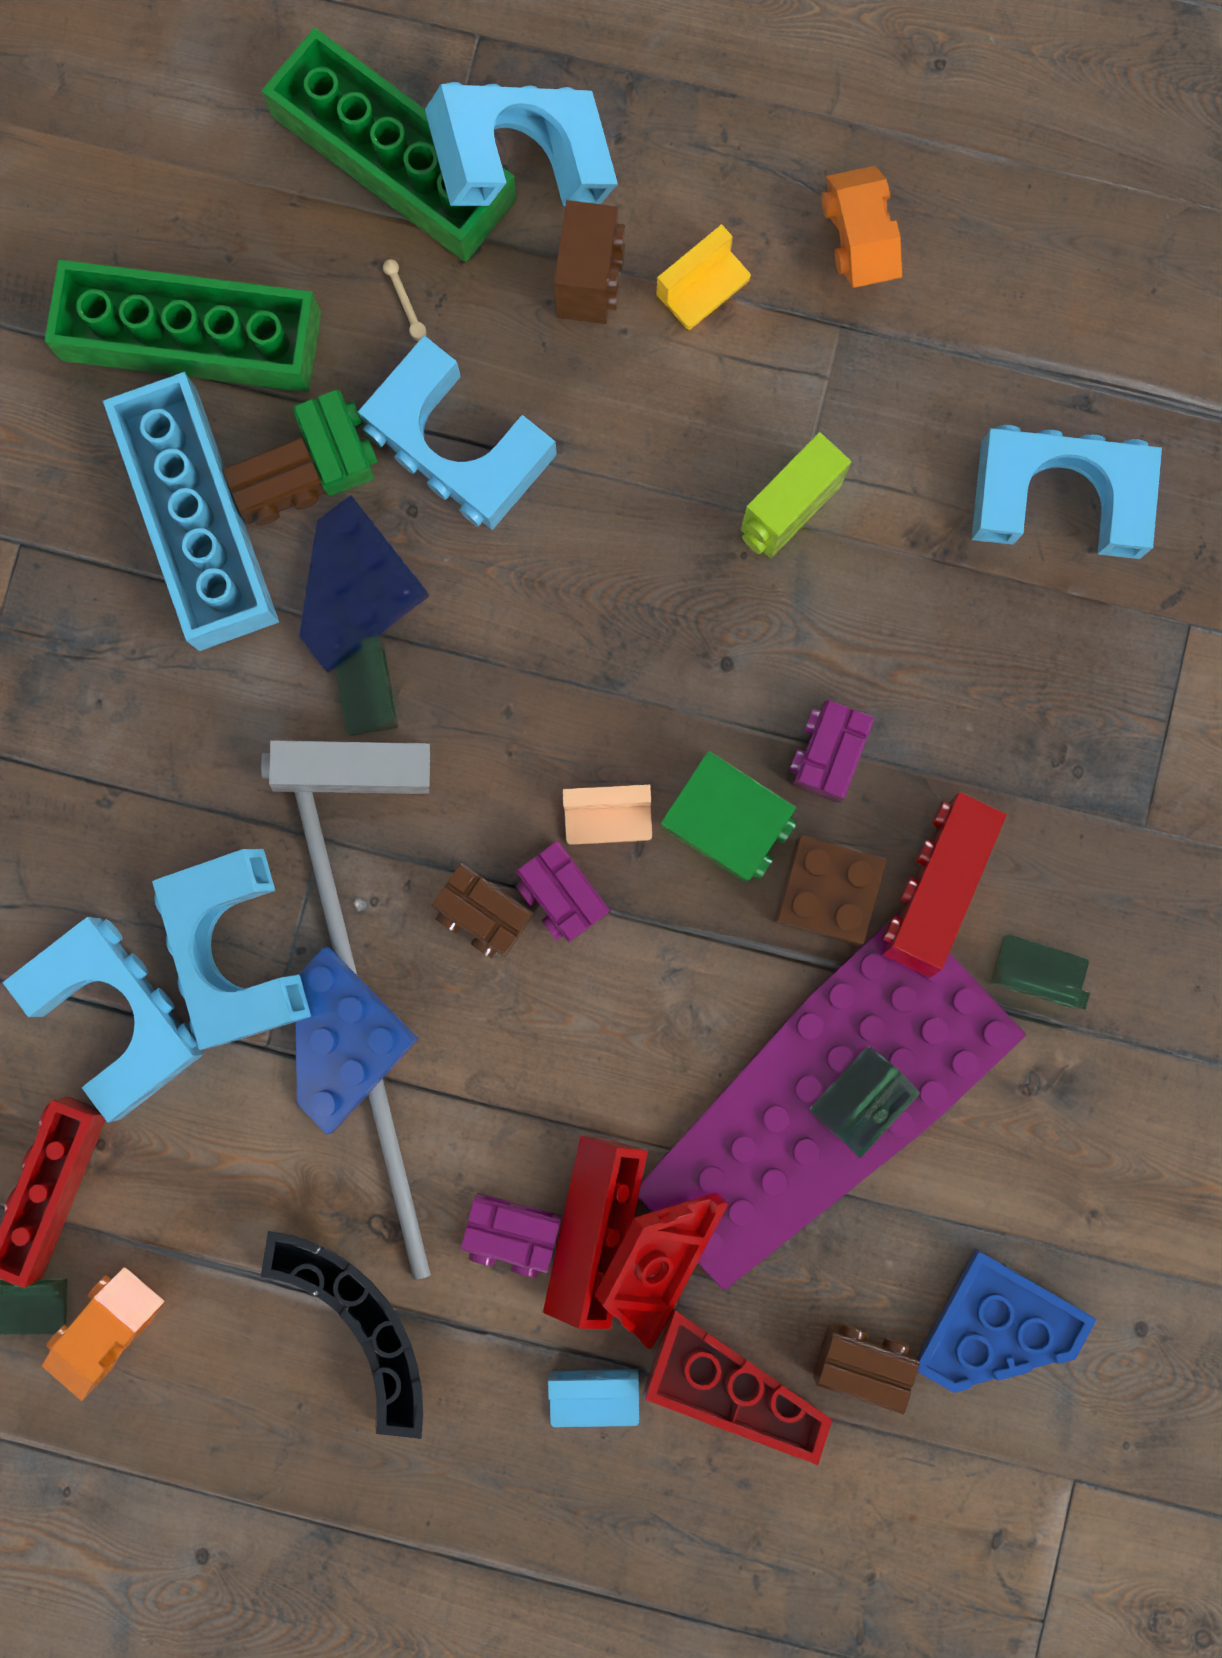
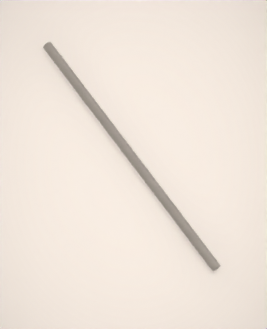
M294 792L333 951L357 975L313 793ZM382 1079L368 1095L413 1279L418 1280L430 1276L431 1273Z

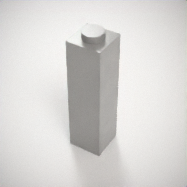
M270 740V753H262L261 774L262 779H269V785L273 792L429 794L430 744Z

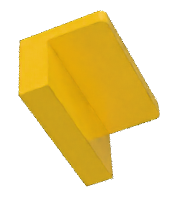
M722 224L657 277L656 295L688 330L695 327L750 281V272L731 252L733 236Z

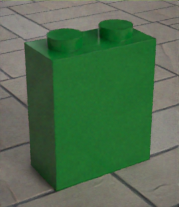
M708 751L662 820L660 828L746 884L752 876L759 880L774 859L767 854L776 840L784 843L794 829L797 821L793 820L791 816L796 807Z

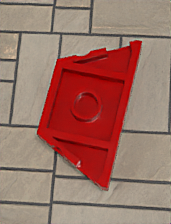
M712 1193L635 1217L594 1295L602 1306L615 1316L648 1349H652L729 1204L718 1193Z

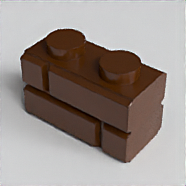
M302 437L222 469L237 508L248 524L254 522L258 526L270 524L280 517L279 512L293 506L298 510L309 508L318 503V496L326 493Z
M462 863L457 867L431 905L439 911L435 920L456 934L461 927L475 936L471 945L491 959L496 952L506 957L535 915Z
M842 1323L840 1329L829 1326L813 1373L816 1385L904 1415L910 1399L911 1388L914 1385L919 1369V1360L914 1354L909 1353L911 1346L890 1337H885L883 1344L867 1339L868 1332L848 1323Z

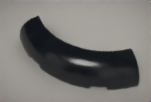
M268 1231L261 1277L296 1286L318 1297L338 1313L362 1346L371 1368L376 1390V1434L422 1439L423 1396L418 1364L409 1337L389 1301L368 1277L335 1252L293 1235Z

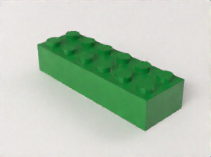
M315 27L261 90L272 118L465 263L517 201L514 175L503 168L506 184L489 206H450L425 109Z
M58 260L44 342L61 361L167 375H177L185 372L191 378L310 392L322 312L312 291Z

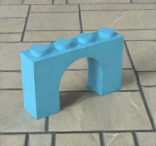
M450 82L439 86L425 108L450 206H489L506 184L494 138V129L511 128L521 131L533 138L543 148L552 164L563 206L566 205V200L601 204L618 185L592 91L574 90L571 87L541 89L532 85L518 88L500 87L498 84L473 86Z
M424 335L358 411L365 426L362 432L377 446L382 447L384 444H387L397 453L394 458L410 473L414 474L416 470H419L429 479L427 485L439 497L446 500L450 496L461 505L459 511L472 524L479 527L483 523L493 530L557 455L555 441L522 415L498 444L481 458L467 462H455L434 453L424 440L426 421L435 406L461 376L457 361Z
M1000 425L995 427V429L990 428L981 442L971 540L1014 545L1024 533L1027 492L1032 476L1050 468H1067L1084 475L1094 485L1101 501V523L1098 554L1140 559L1153 549L1162 447L1148 446L1146 441L1138 439L1125 440L1122 443L1105 441V437L1100 435H1084L1080 438L1064 437L1062 432L1056 430H1042L1038 433L1021 432L1019 427L1013 425Z
M242 849L152 881L156 893L154 897L155 905L162 915L167 933L166 945L174 958L179 976L178 988L181 995L185 998L190 1016V1031L197 1041L199 1050L224 1045L311 1017L300 975L277 978L250 988H243L231 983L220 973L212 956V933L220 916L233 905L276 891L264 849Z
M86 917L2 983L28 1017H44L77 990L96 981L114 986L127 998L132 1007L135 1022L133 1037L128 1048L120 1058L81 1087L107 1123L124 1118L204 1054L199 1050L197 1041L191 1034L189 1024L186 1022L181 1024L171 1012L175 1006L169 996L160 988L155 990L145 976L149 972L144 963L135 954L128 955L119 942L123 938L118 929L107 919L102 921L101 918Z

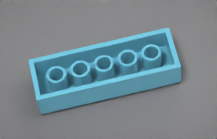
M182 372L104 400L103 403L186 641L198 651L279 623L243 517L237 508L222 471L225 467L198 390L186 373Z

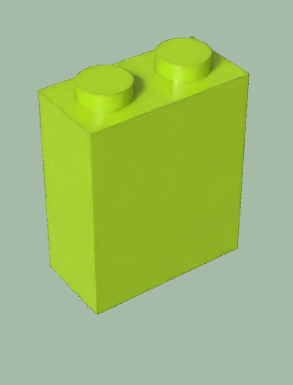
M819 432L747 505L741 526V531L744 533L742 536L744 542L757 554L764 552L771 559L840 489L852 461Z

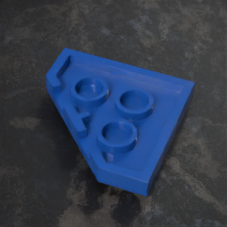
M330 947L322 948L299 974L311 1017L295 1022L297 1104L326 1135L335 1132L419 1040Z
M975 1249L916 1357L919 1360L918 1373L956 1393L971 1389L972 1385L993 1379L999 1381L1032 1372L1033 1368L1055 1362L1060 1364L1075 1360L1097 1319Z

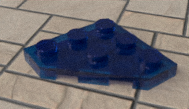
M352 495L317 520L299 637L326 672L329 673L429 597L423 585Z

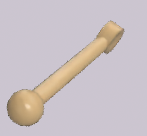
M388 259L383 264V271L391 277L410 322V336L413 340L420 341L427 334L426 328L416 318L398 275L399 264L393 259Z

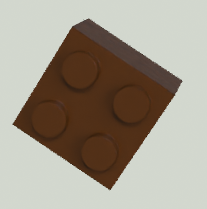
M566 200L554 279L557 318L607 324L609 309H617L619 270L623 268L625 254V224H618L617 206Z
M801 835L796 839L773 922L851 945H864L887 859Z

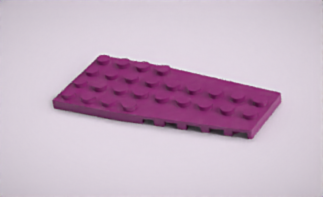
M902 908L894 916L899 917ZM886 922L800 1004L772 1035L773 1037L754 1055L729 1086H726L712 1105L689 1127L684 1136L662 1157L657 1166L641 1182L638 1198L651 1212L712 1193L720 1194L729 1203L698 1261V1264L722 1290L729 1288L934 1124L1026 1036V1033L950 953L943 969L931 978L882 955L888 943L882 939L888 924Z

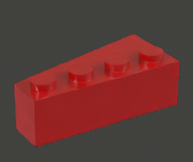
M673 1308L664 1328L642 1393L644 1400L818 1465L832 1419Z

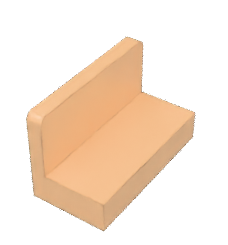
M650 784L563 789L566 841L569 845L649 841L652 839Z

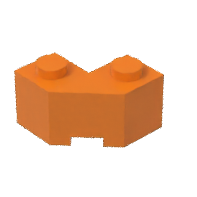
M876 166L826 176L827 191L822 192L821 202L825 218H830L840 233V248L835 249V263L839 275L844 274L853 288L902 278L901 236L897 220L891 221L890 215L887 212V200L890 198L887 179Z
M125 1267L113 1279L105 1275L89 1292L87 1296L91 1299L90 1303L70 1327L63 1325L46 1344L50 1352L42 1367L81 1401L113 1369L123 1351L153 1321L165 1302Z

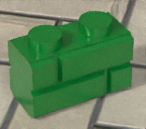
M334 390L319 396L316 400L311 399L293 407L294 416L320 482L328 496L337 495L349 490L351 487H357L370 482L375 478L371 465L378 463L369 439L361 441L355 427L363 425L353 400L345 403L340 390Z

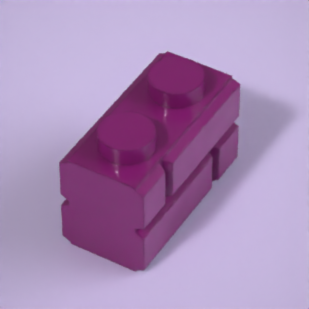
M825 700L820 710L812 708L803 731L811 734L805 750L797 747L788 772L796 774L792 785L841 803L845 799L875 718L830 700Z
M559 841L553 843L516 871L522 880L515 886L530 906L538 901L545 910L547 916L541 919V921L556 941L564 936L568 943L572 942L611 912Z
M477 1193L471 1207L461 1250L470 1252L468 1259L473 1262L494 1266L496 1259L513 1264L511 1271L517 1274L537 1277L538 1271L544 1273L548 1271L562 1215Z

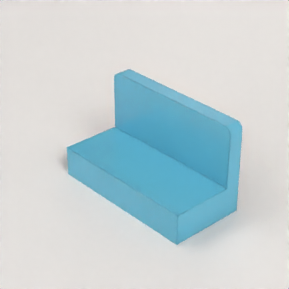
M638 1369L550 1371L548 1400H550L551 1426H637L639 1424Z

